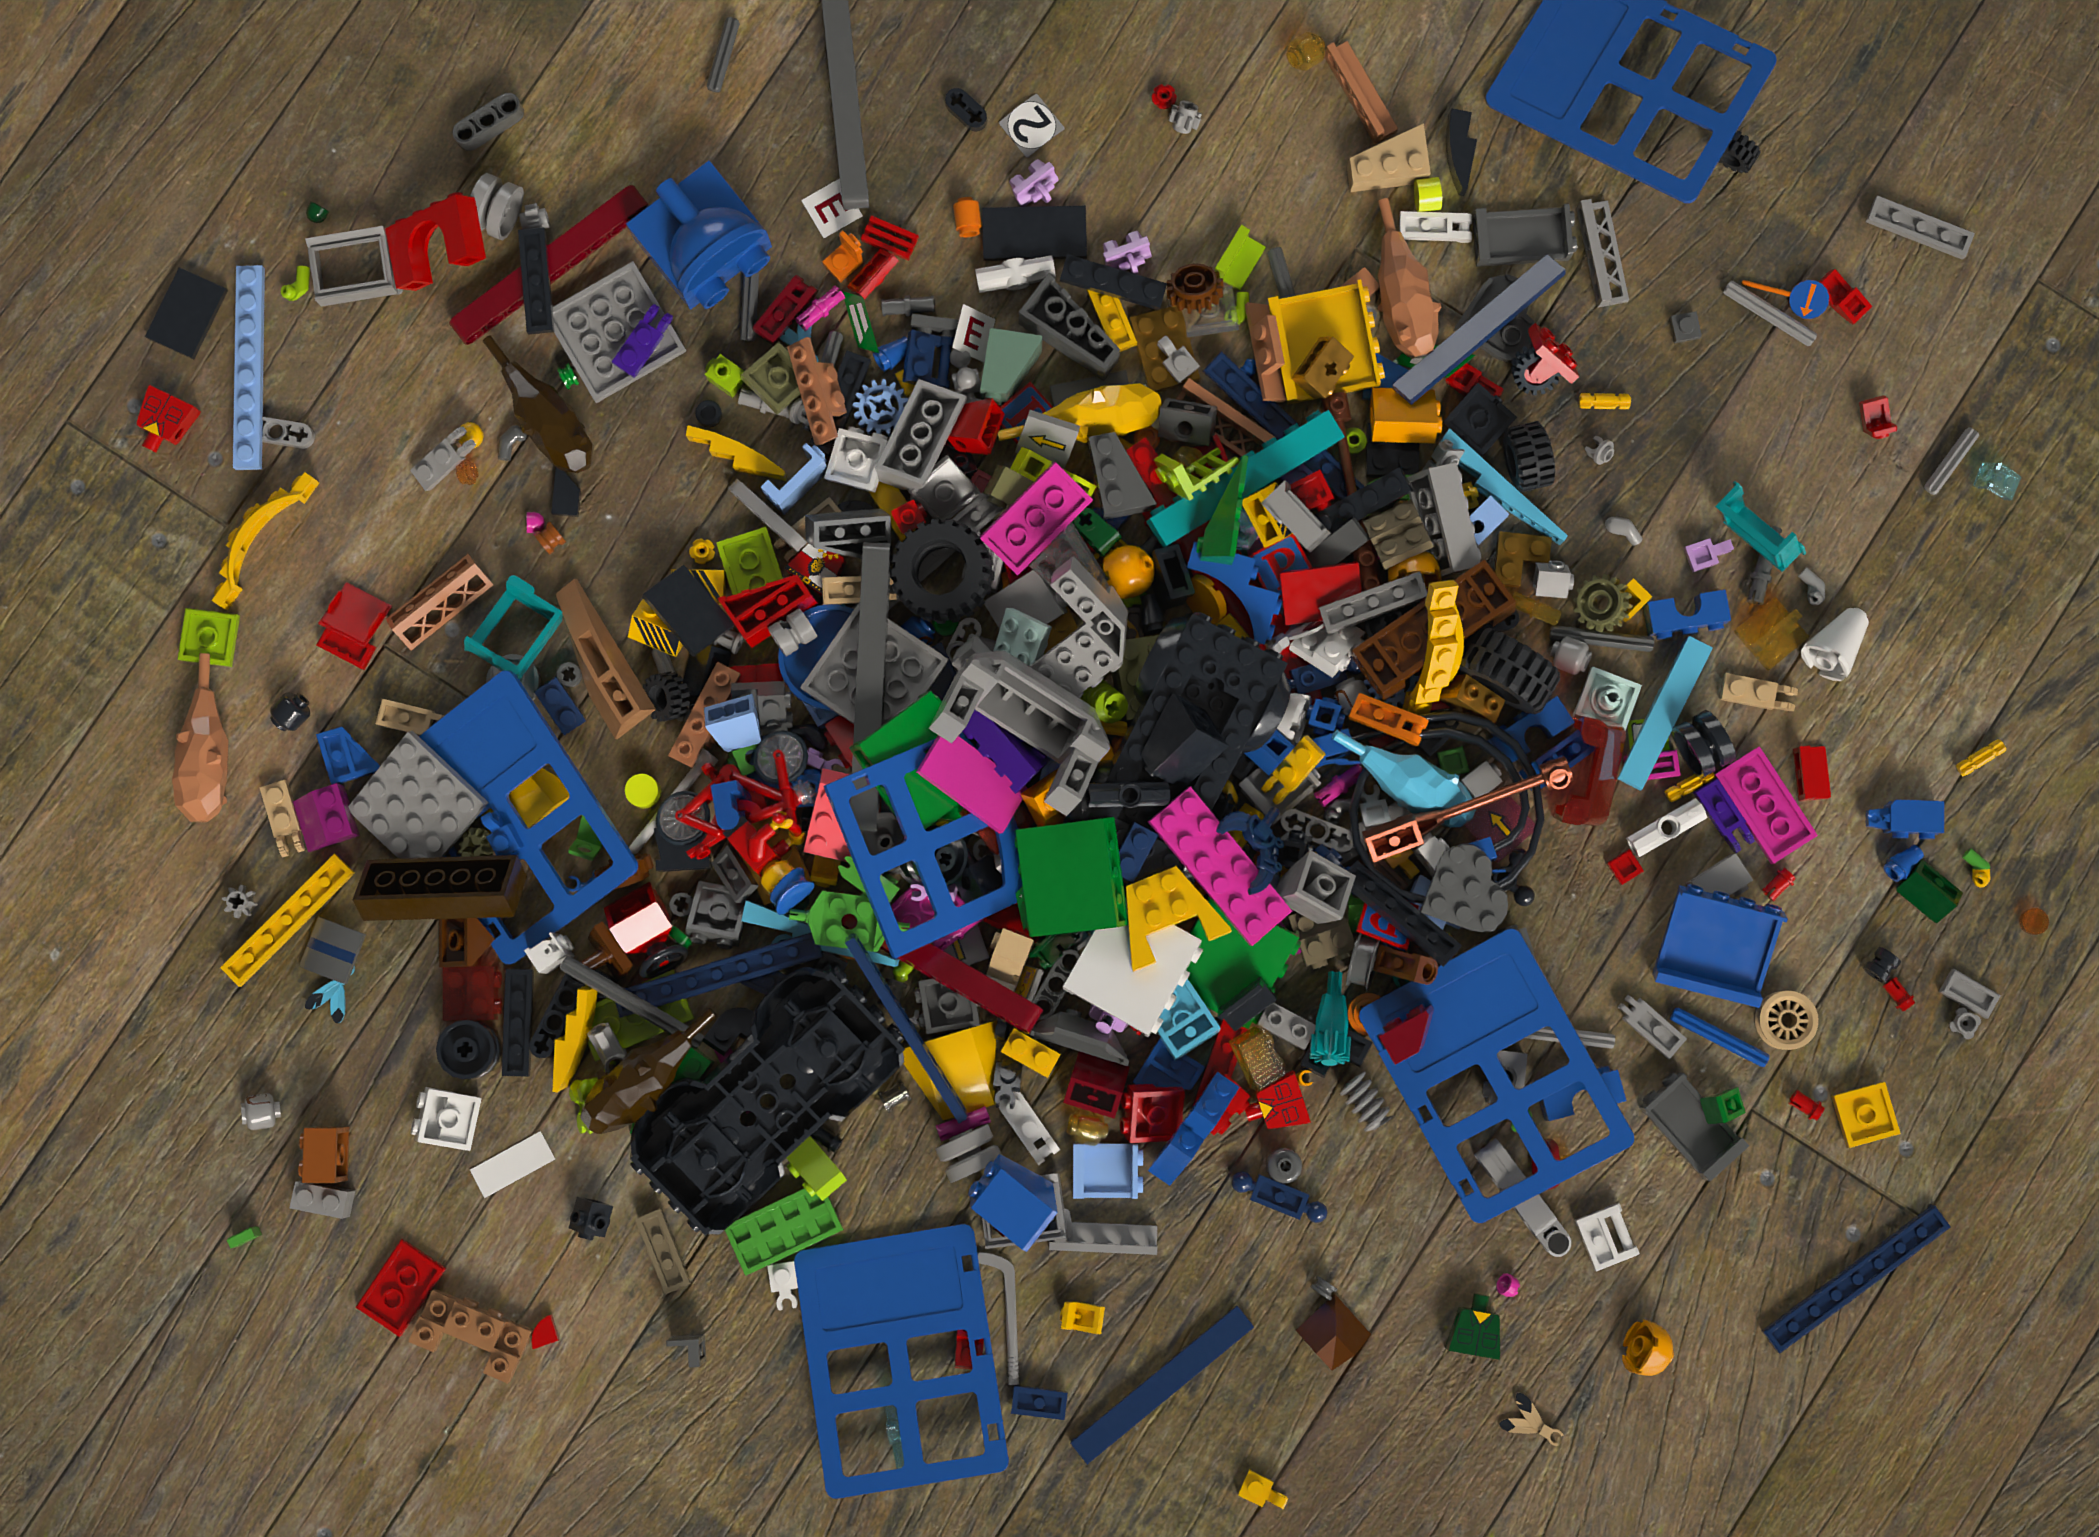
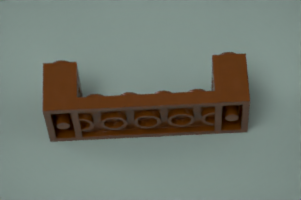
M1485 559L1454 580L1458 584L1455 604L1460 615L1464 639L1489 622L1494 627L1515 612V599ZM1426 600L1352 650L1353 661L1383 702L1405 688V680L1424 666L1428 641V609L1425 606Z

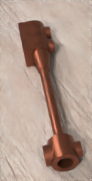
M1338 392L1332 393L1326 398H1321L1323 412L1330 411L1345 436L1337 444L1347 496L1356 492L1357 488L1344 422L1352 418L1347 393ZM1363 520L1358 521L1359 524L1362 526V528H1363V529L1365 530V532L1367 533V535L1369 536V534H1368V532H1367V530H1366V527H1365V525H1364V523H1363ZM1370 539L1348 556L1349 563H1359L1362 592L1383 585L1377 552Z
M1562 756L1554 760H1548L1546 763L1538 765L1540 774L1444 810L1416 814L1410 813L1362 831L1373 862L1424 844L1422 836L1450 818L1544 784L1547 790L1566 788L1573 781L1566 758Z

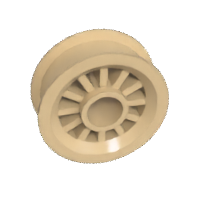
M1778 991L1769 994L1762 1000L1760 1008H1757L1754 1020L1757 1033L1766 1044L1777 1049L1793 1050L1805 1046L1813 1039L1818 1028V1013L1814 1004L1805 995L1795 991ZM1769 1013L1773 1014L1774 1017H1768ZM1784 1013H1788L1792 1019L1790 1026L1787 1028L1781 1022V1017ZM1804 1014V1019H1800L1799 1016ZM1768 1021H1773L1774 1024L1769 1026ZM1799 1023H1804V1027H1801Z

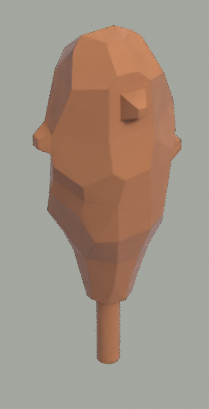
M1384 198L1378 201L1386 231L1382 237L1381 265L1378 273L1381 296L1378 311L1383 312L1386 329L1395 346L1407 357L1420 359L1427 356L1434 349L1439 334L1438 312L1442 307L1441 303L1433 302L1427 269L1413 256L1402 233L1396 230L1389 199Z
M206 653L199 654L198 688L195 690L182 730L176 734L178 742L175 749V765L172 776L175 806L190 822L210 821L219 814L222 805L227 803L224 792L228 776L229 741L220 720L215 694L209 689L210 654Z

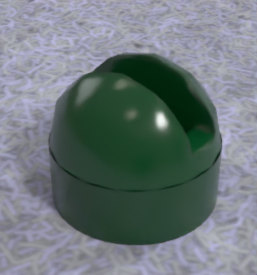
M310 201L306 215L311 222L321 223L327 218L330 211Z

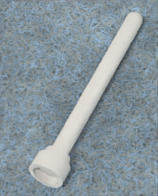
M703 748L695 762L696 764L672 794L688 791L703 772L701 767L706 763H711L715 766L719 760ZM682 797L672 800L665 807L662 813V822ZM657 813L629 846L632 854H637L653 835L654 828H657Z

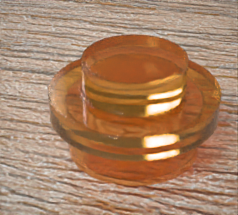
M465 459L456 466V474L461 484L473 485L476 483V478H478L479 474L474 463Z

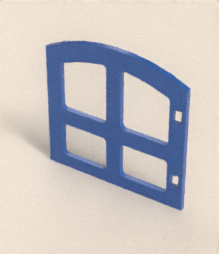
M962 732L959 734L960 738L977 749ZM936 739L823 786L892 959H896L1016 904L1015 893L1023 886L1022 877L1018 872V865L1020 863L1019 853L1015 847L1016 830H1018L1013 815L1003 833L999 834L995 831L1001 860L1002 886L959 907L954 905L934 852L936 849L988 827V825L972 813H969L930 831H926L923 828L904 776L906 773L919 768L926 756L924 751L930 749ZM865 776L868 785L856 790L852 781ZM882 785L886 790L904 835V841L876 855H871L850 806L849 799L854 795ZM913 861L934 910V917L903 932L898 926L880 881V875L906 862Z

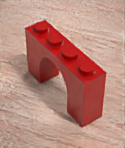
M460 192L447 195L446 199L432 202L430 207L424 210H416L412 212V216L398 219L395 221V224L385 228L396 289L417 291L433 283L428 258V244L432 233L438 226L444 236L449 264L471 266L486 259L475 197L463 196V193Z

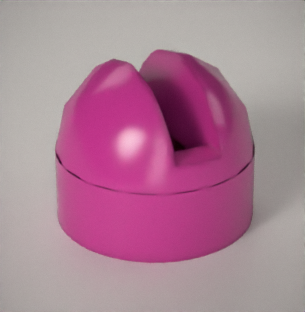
M527 512V533L541 531L545 525L543 516L539 513Z
M1508 1273L1503 1274L1498 1279L1496 1285L1497 1292L1506 1297H1514L1518 1294L1517 1290L1520 1288L1519 1280Z

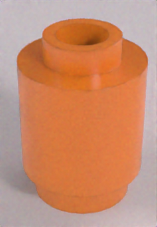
M972 197L959 198L958 202L953 204L956 231L959 232L960 237L964 238L979 235V229L982 227L979 202L973 200Z

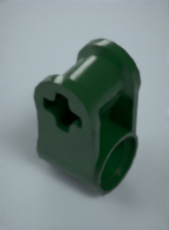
M1085 508L1072 521L1073 529L1102 557L1122 538L1114 527L1105 522L1090 508ZM1080 517L1083 519L1089 517L1090 526H1088L1087 524L1081 526L1079 524L1081 520Z

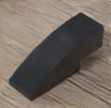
M1452 108L1447 121L1446 153L1454 186L1458 195L1464 196L1468 189L1477 139L1467 137L1472 112Z

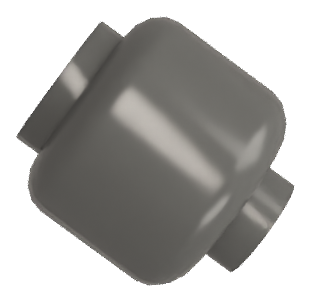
M1278 1148L1268 1156L1266 1168L1270 1177L1275 1181L1290 1183L1300 1175L1302 1161L1293 1150Z

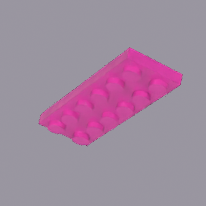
M1187 787L1148 821L1249 946H1253L1292 912L1271 884L1257 894H1248L1247 890L1250 888V883L1256 878L1259 870L1228 832L1223 835L1216 832L1219 824L1218 819L1191 787Z

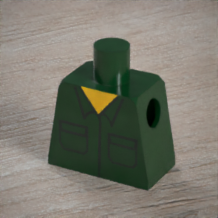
M1474 1293L1471 1309L1465 1307L1458 1308L1445 1346L1448 1351L1500 1360V1316L1493 1312H1487L1490 1296Z

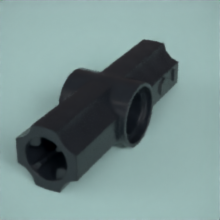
M1167 781L1089 783L1085 791V800L1087 807L1125 806L1133 808L1136 806L1168 805L1170 789ZM1131 787L1132 797L1128 801H1124L1122 797L1123 791Z

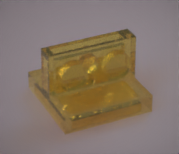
M1773 597L1733 631L1767 671L1772 669L1810 637L1797 622L1803 617L1798 610L1794 609L1788 612L1776 597Z

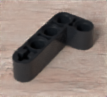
M599 969L595 970L597 973L618 984L611 975ZM565 973L530 1041L529 1047L532 1055L537 1058H550L554 1055L555 1039L565 1035L566 1014L577 1009V989L586 986V984L578 982L574 977ZM567 991H571L574 994V1002L570 1006H566L562 1001L563 994ZM597 991V997L608 998ZM554 1015H559L562 1019V1025L557 1030H554L550 1025V1020ZM544 1031H546L547 1033H550V1034H555L556 1037H555V1038H554V1037H549V1038H548L549 1035H548V1034H544ZM547 1040L546 1045L549 1047V1050L540 1052L539 1042Z

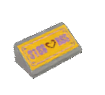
M1025 965L1015 993L1032 1002L1042 978L1043 970Z

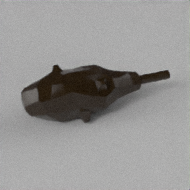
M491 335L484 338L483 343L502 367L501 373L512 394L514 415L522 425L521 431L529 435L537 448L558 469L573 473L589 469L592 463L594 445L584 431L585 426L579 421L573 408L564 401L552 385L536 379L517 362H510Z
M709 1008L685 1031L678 1030L654 1044L633 1048L609 1072L599 1070L597 1072L598 1080L586 1097L580 1118L587 1128L596 1134H604L633 1124L645 1114L647 1109L654 1112L657 1109V1099L673 1082L678 1067L692 1046L691 1039L717 1016L716 1013Z

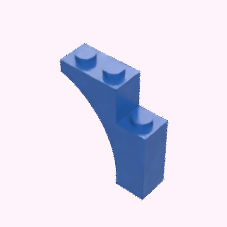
M1194 542L1187 568L1206 573L1229 587L1240 599L1249 615L1254 640L1264 645L1266 639L1271 641L1275 625L1271 624L1273 614L1279 615L1283 600L1278 599L1279 593L1249 585L1250 580L1255 581L1259 565H1255L1256 559L1235 553L1232 565L1200 561L1201 553H1196L1197 542Z
M1217 1072L1186 1118L1161 1149L1148 1171L1170 1186L1193 1159L1204 1139L1217 1125L1240 1087Z

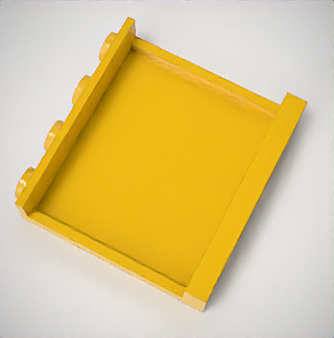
M1361 279L1357 280V284L1279 299L1278 296L1268 298L1270 315L1276 316L1285 362L1281 366L1287 405L1319 399L1312 398L1291 378L1320 337L1333 336L1354 355V358L1349 363V370L1343 376H1340L1335 384L1336 387L1333 393H1349L1372 387H1380V379L1385 378L1382 363H1377L1375 353H1380L1377 337L1372 338L1371 328L1375 327L1372 312H1367L1366 302H1370L1367 286H1362Z

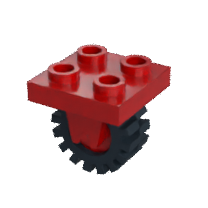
M1534 323L1528 329L1532 341L1531 349L1528 350L1524 346L1522 347V354L1519 351L1515 354L1517 359H1512L1513 366H1511V371L1515 383L1520 390L1523 388L1526 394L1531 390L1532 395H1537V391L1540 390L1542 395L1546 393L1545 388L1548 387L1550 391L1554 388L1552 383L1558 384V376L1561 377L1562 375L1571 384L1578 379L1579 374L1576 369L1578 364L1571 356L1573 351L1565 343L1559 344L1554 340V334L1547 327L1542 329Z

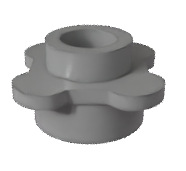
M1959 1008L1956 1010L1954 1021L1949 1023V1028L1952 1032L1961 1033L1965 1039H1971L1974 1037V1032L1977 1030L1978 1025H1980L1981 1019L1978 1015L1968 1013L1965 1008Z

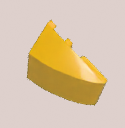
M541 768L511 791L509 799L527 827L531 828L569 799V792L559 777ZM489 808L481 816H484L489 812L492 813L494 811L491 808Z
M997 1020L924 1042L964 1104L967 1113L976 1111L984 1106L994 1105L995 1090H993L996 1061L995 1029ZM911 1047L905 1048L903 1055L904 1065L942 1120L953 1118L954 1115Z

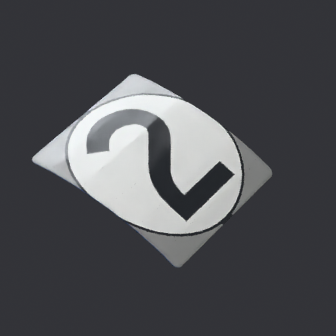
M1038 94L1027 99L999 122L1000 126L1027 158L1065 129Z

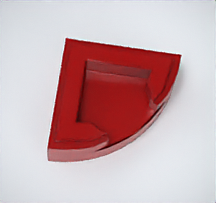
M552 1314L543 1318L534 1328L531 1339L532 1349L560 1340Z

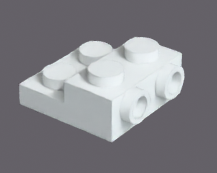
M849 427L848 430L839 428L838 437L835 440L824 479L875 493L879 482L875 467L887 445L888 437L878 433H873L872 436L864 435L863 430L855 427Z
M1324 625L1323 628L1315 633L1294 639L1290 644L1289 650L1333 678L1339 670L1344 671L1351 660L1352 650L1364 642L1365 632L1353 625L1328 634Z
M1429 832L1422 837L1424 844L1417 846L1413 852L1433 877L1439 859L1444 851L1450 848L1442 838L1437 839Z
M425 1087V1091L419 1092L416 1107L421 1108L419 1119L414 1118L411 1126V1134L415 1135L414 1140L421 1143L470 1151L482 1098Z

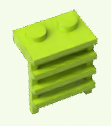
M1215 448L1185 469L1181 463L1163 454L1153 459L1158 467L1155 469V472L1159 479L1167 484L1170 491L1189 501L1194 498L1192 493L1196 490L1201 492L1207 490L1205 484L1208 482H1219L1218 476L1222 473L1228 475L1233 473L1231 467L1240 461L1236 456L1228 462L1217 458L1216 456L1221 453L1219 448ZM1207 462L1208 465H1210V466H1212V467H1214V468H1216V469L1213 471V470H1211V469H1209V468L1203 466V464H1205V463ZM1195 471L1196 474L1202 476L1203 478L1199 479L1191 475L1190 473Z

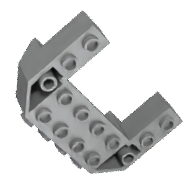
M1073 556L1053 572L1050 586L1084 620L1083 625L1030 665V667L1080 699L1084 693L1083 691L1090 686L1092 688L1097 686L1105 674L1109 671L1115 672L1123 664L1128 610L1112 585L1105 590ZM974 635L956 649L952 664L959 671L972 654L992 651Z
M1005 650L971 655L956 673L929 727L931 731L953 743L967 726L974 710L1060 763L1061 765L1044 802L1065 816L1082 800L1098 762L1110 749L1108 737L1095 708Z

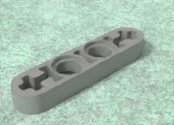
M738 479L728 487L729 491L796 552L807 543L791 526Z

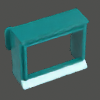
M1733 482V489L1715 506L1723 513L1725 520L1723 523L1781 572L1800 553L1802 555L1806 554L1805 547L1797 540L1794 532L1783 538L1745 506L1742 496L1744 491L1738 482Z
M512 575L506 582V591L472 638L466 636L464 639V650L472 652L501 671L509 670L514 672L520 680L561 624L563 612L535 595L532 585ZM515 599L550 620L517 666L482 646Z

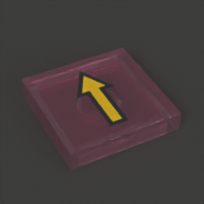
M1509 796L1480 807L1475 812L1473 819L1464 826L1477 840L1491 837L1494 844L1507 837L1517 825L1521 808ZM1527 817L1524 829L1514 842L1496 853L1497 858L1495 861L1497 863L1532 834L1535 823L1529 817Z

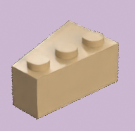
M1424 123L1351 157L1347 164L1350 192L1414 185L1415 179L1429 178L1431 172Z
M1004 928L1001 933L996 932L990 946L991 949H994L987 975L1013 984L1016 989L1034 941Z

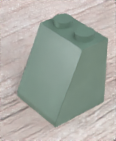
M990 328L980 387L981 400L993 398L997 405L1001 407V404H1004L1013 397L1042 354L1041 335Z

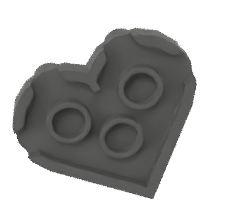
M1509 274L1489 278L1482 285L1453 331H1457L1518 278ZM1529 306L1479 348L1496 359L1511 364L1513 358L1517 359L1515 354L1518 351L1521 354L1523 353L1522 347L1526 346L1528 350L1531 349L1532 341L1528 329L1535 322L1526 314Z
M1461 843L1444 851L1439 859L1420 912L1472 931H1493L1502 923L1507 915V894L1498 883L1491 880V860L1484 851L1473 844Z

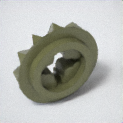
M470 828L469 832L463 833V840L458 842L461 845V850L457 854L462 857L493 856L494 850L486 838L490 835L489 832L483 828ZM475 845L480 846L474 853L471 852V848L475 847Z

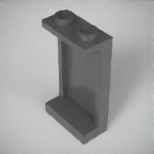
M1569 203L1563 204L1561 208L1486 212V208L1475 209L1472 215L1476 267L1537 263L1545 255H1549L1556 262L1569 261L1573 252L1577 251V240L1575 236H1572L1571 228L1575 224L1574 211H1570Z
M1673 1072L1662 1081L1664 1086L1657 1092L1652 1090L1642 1099L1644 1104L1640 1109L1701 1178L1710 1182L1745 1151L1749 1145L1743 1138L1738 1137L1726 1123L1708 1124L1700 1099L1703 1097L1686 1079L1687 1076L1684 1073L1678 1072L1675 1074Z

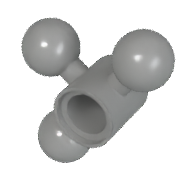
M954 349L950 354V361L953 366L959 369L958 373L951 374L955 392L967 396L965 404L979 401L978 398H975L974 394L980 392L981 387L977 368L971 369L967 367L971 360L970 353Z

